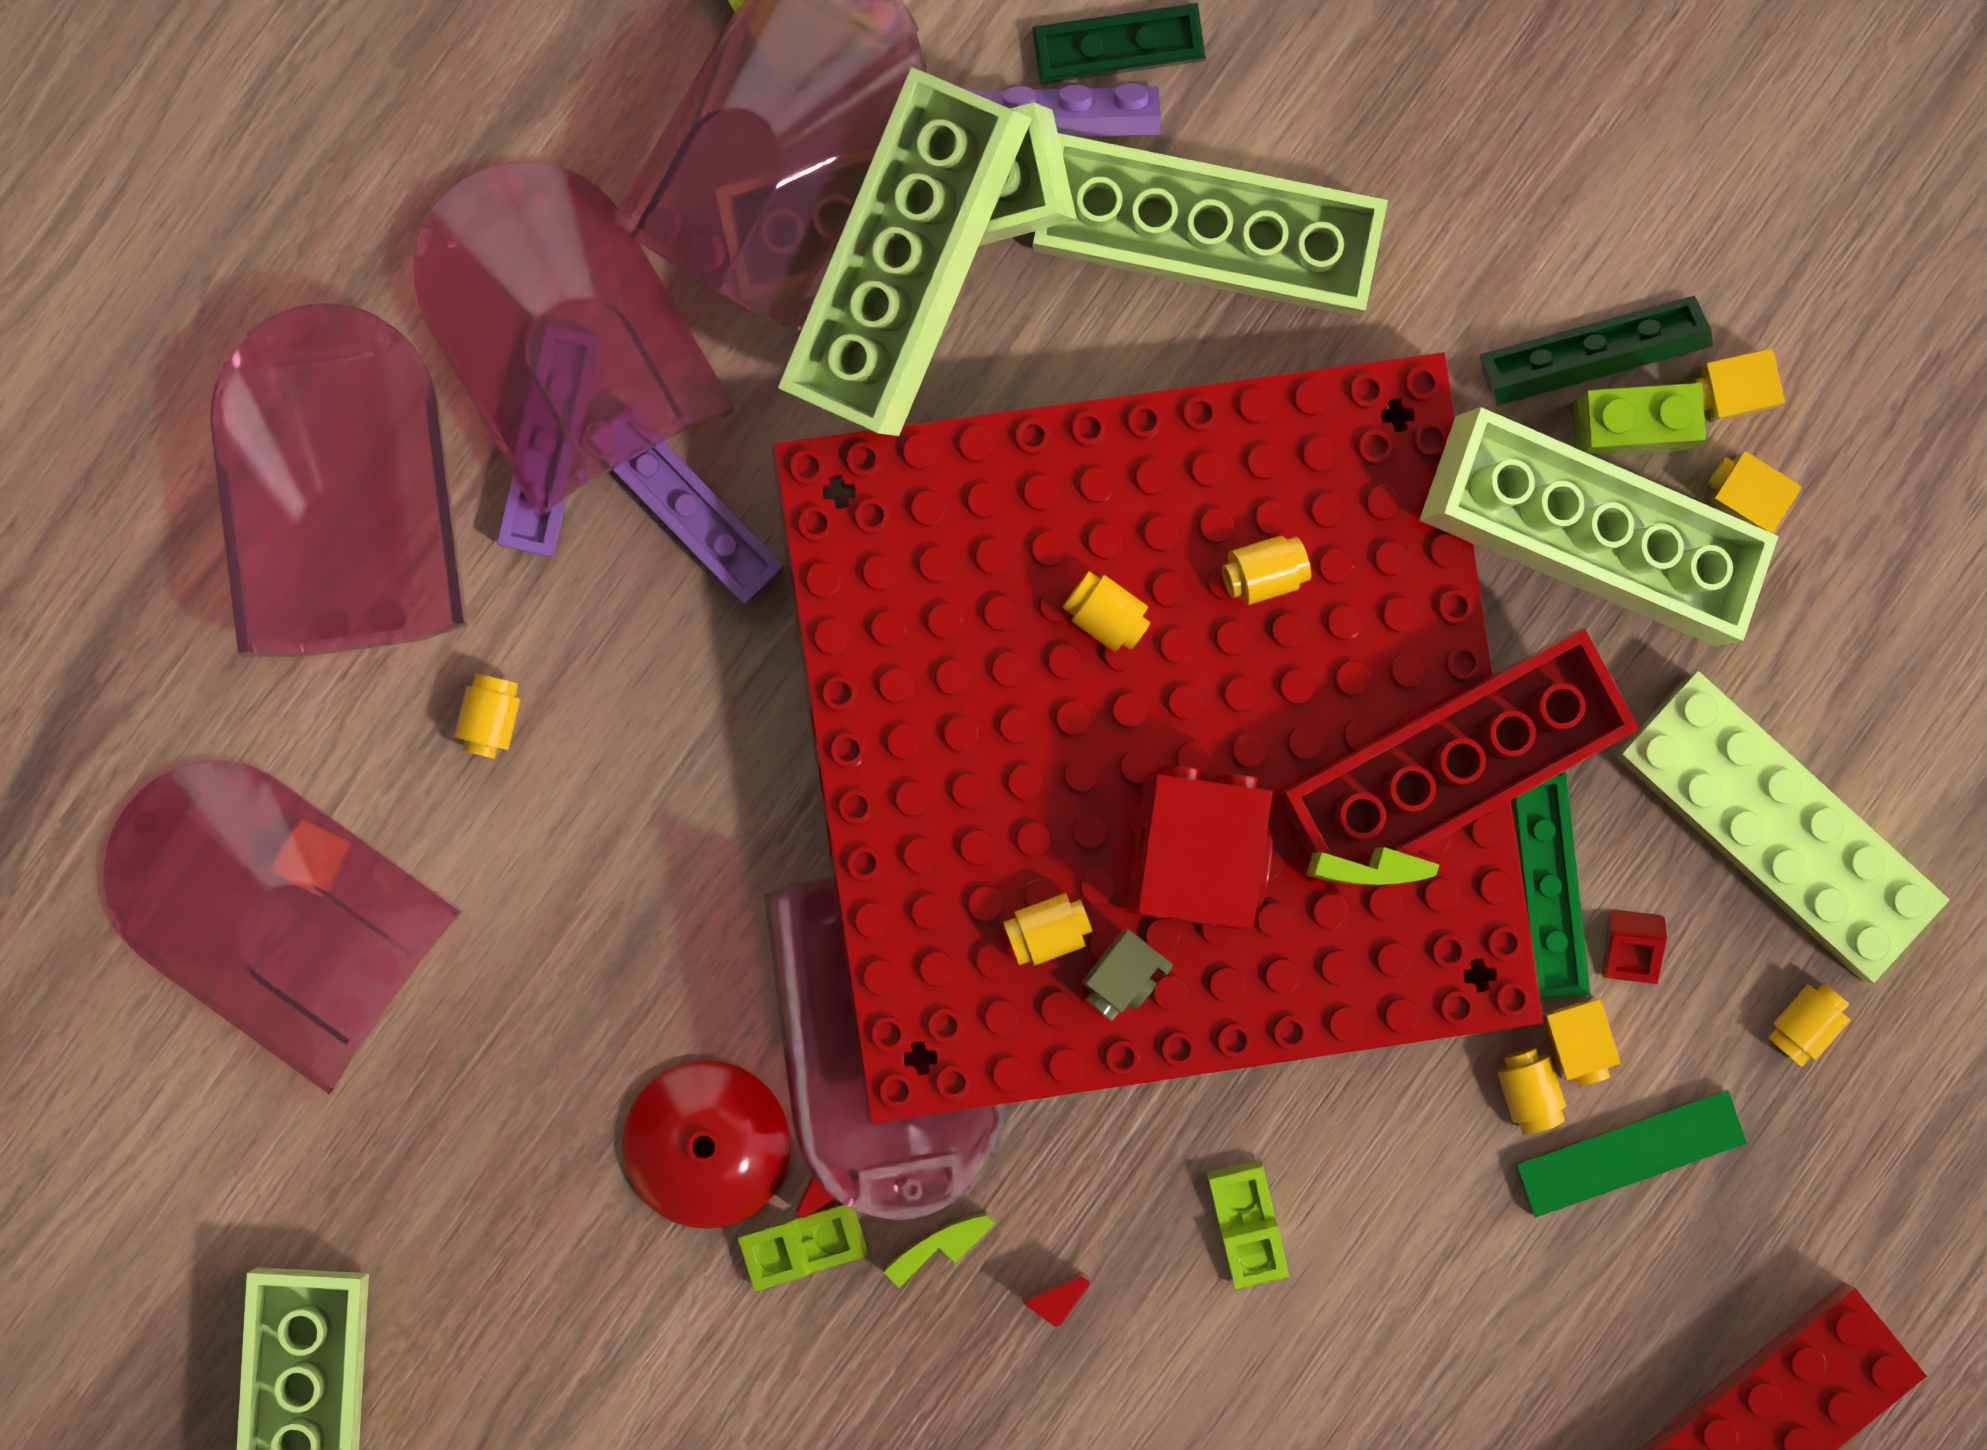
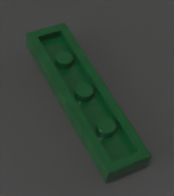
M1694 295L1480 354L1482 372L1498 406L1614 373L1632 370L1636 367L1672 357L1683 356L1694 351L1712 347L1713 340L1711 328Z

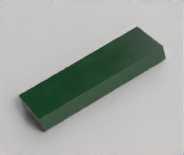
M1198 3L1032 27L1040 85L1206 60Z

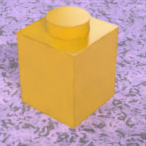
M1773 348L1706 363L1699 368L1701 378L1694 379V383H1702L1704 411L1709 410L1711 423L1775 409L1785 404Z
M1743 451L1736 455L1733 461L1725 456L1719 463L1707 483L1708 486L1715 489L1707 503L1728 515L1773 534L1802 486L1750 453Z
M1593 997L1542 1013L1547 1036L1562 1079L1568 1081L1575 1078L1578 1087L1610 1078L1608 1068L1619 1065L1621 1062L1601 999Z

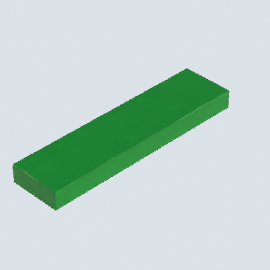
M1562 772L1511 800L1540 1000L1591 995L1566 772Z
M1725 1089L1517 1162L1515 1166L1532 1214L1536 1218L1747 1144L1729 1090Z

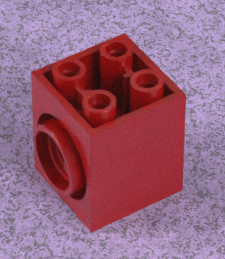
M1173 765L1160 767L1159 774L1144 777L1125 913L1231 929L1253 930L1256 908H1259L1264 901L1271 870L1273 835L1270 828H1268L1273 791L1257 789L1259 778L1224 774V776H1216V783L1201 781L1202 770Z

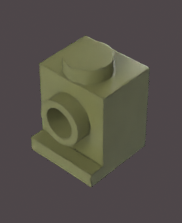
M1122 929L1080 982L1091 992L1085 1001L1112 1021L1128 1005L1136 1010L1146 1000L1156 986V983L1150 979L1155 970L1160 974H1168L1174 965L1129 929Z

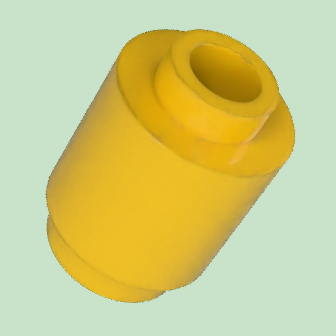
M1281 535L1232 550L1228 554L1229 564L1222 566V576L1229 595L1232 598L1239 596L1242 603L1246 606L1299 589L1300 583L1311 579L1309 559L1298 537L1286 540Z
M1090 571L1081 579L1062 607L1073 615L1071 622L1114 653L1122 644L1131 650L1151 623L1143 617L1148 608L1145 603L1106 575L1099 578Z
M475 673L472 687L466 686L454 738L465 740L462 751L495 759L497 748L509 750L521 698L516 697L518 683Z
M1066 893L1015 911L1016 918L1003 922L1019 965L1032 960L1034 965H1038L1086 947L1083 935L1093 932L1081 899L1070 903Z
M1824 982L1817 990L1807 983L1774 1021L1773 1024L1777 1028L1768 1039L1803 1067L1811 1057L1817 1060L1851 1021L1843 1014L1849 1003Z
M1529 1047L1504 1056L1506 1065L1499 1068L1496 1072L1512 1122L1519 1123L1522 1134L1538 1133L1565 1122L1562 1109L1566 1107V1103L1550 1054L1538 1055L1536 1047Z

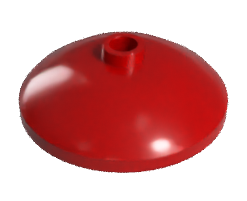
M698 1060L683 1063L668 1069L653 1079L640 1092L631 1106L626 1118L622 1139L623 1159L627 1174L643 1201L659 1215L672 1222L700 1229L729 1226L748 1218L761 1209L771 1199L781 1184L787 1170L791 1150L788 1121L779 1100L772 1090L761 1079L746 1069L716 1060ZM700 1136L711 1138L715 1145L714 1153L709 1157L699 1156L694 1150L696 1138Z

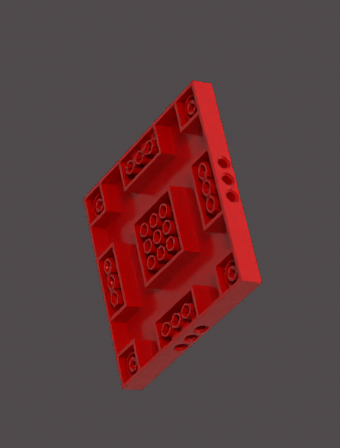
M1445 352L904 425L899 436L879 434L872 430L774 443L771 451L867 1121L872 1124L1544 1023L1511 801L1411 855L1439 864L1436 876L1400 884H1359L1341 895H1329L1320 878L1306 875L1311 860L1275 795L1492 676L1473 543L1419 521L1455 419ZM1389 404H1393L1395 413H1404L1406 422L1397 426L1398 432H1395L1392 423H1383L1381 414L1390 410ZM831 480H839L843 489L852 490L853 498L845 500V508L836 509L833 500H824L822 490L830 488ZM1281 535L1286 540L1298 537L1301 540L1309 559L1311 579L1300 583L1298 590L1248 606L1242 603L1239 596L1232 598L1229 595L1222 576V566L1229 564L1228 554L1230 551ZM1088 571L1099 578L1106 575L1148 606L1143 617L1151 623L1131 650L1122 644L1114 653L1071 622L1073 615L1062 608ZM1173 765L1202 770L1201 781L1216 783V776H1224V774L1259 778L1257 789L1273 791L1268 828H1270L1273 835L1271 870L1264 901L1259 908H1256L1253 930L1231 929L1125 913L1144 777L1157 775L1160 772V767ZM1063 893L1067 894L1070 903L1081 899L1093 931L1083 935L1086 947L1038 965H1034L1033 960L1019 965L1003 922L1016 918L1015 911ZM1129 929L1174 966L1168 974H1160L1155 970L1150 979L1156 983V986L1140 1007L1134 1010L1128 1005L1122 1013L1119 1012L1110 1021L1085 1001L1091 992L1080 982L1121 930ZM1472 960H1474L1476 967L1486 968L1487 979L1479 981L1480 989L1478 990L1474 983L1464 981V970L1472 969L1470 963ZM920 1041L922 1049L933 1052V1062L925 1063L926 1071L917 1074L914 1066L904 1064L903 1061L904 1053L912 1052L911 1044Z

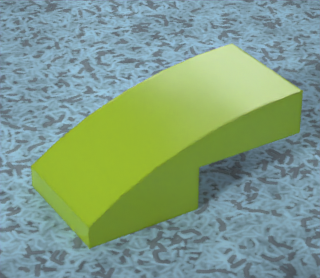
M1385 847L1374 848L1369 867L1323 852H1317L1312 854L1306 875L1346 884H1400L1436 876L1439 864Z
M1261 1159L1206 1172L1235 1290L1290 1277Z
M853 1201L814 1212L805 1218L798 1217L738 1238L755 1292L803 1278L811 1273L869 1255Z
M985 1211L949 1222L911 1244L884 1268L883 1273L900 1288L938 1248L956 1263L995 1224V1219Z

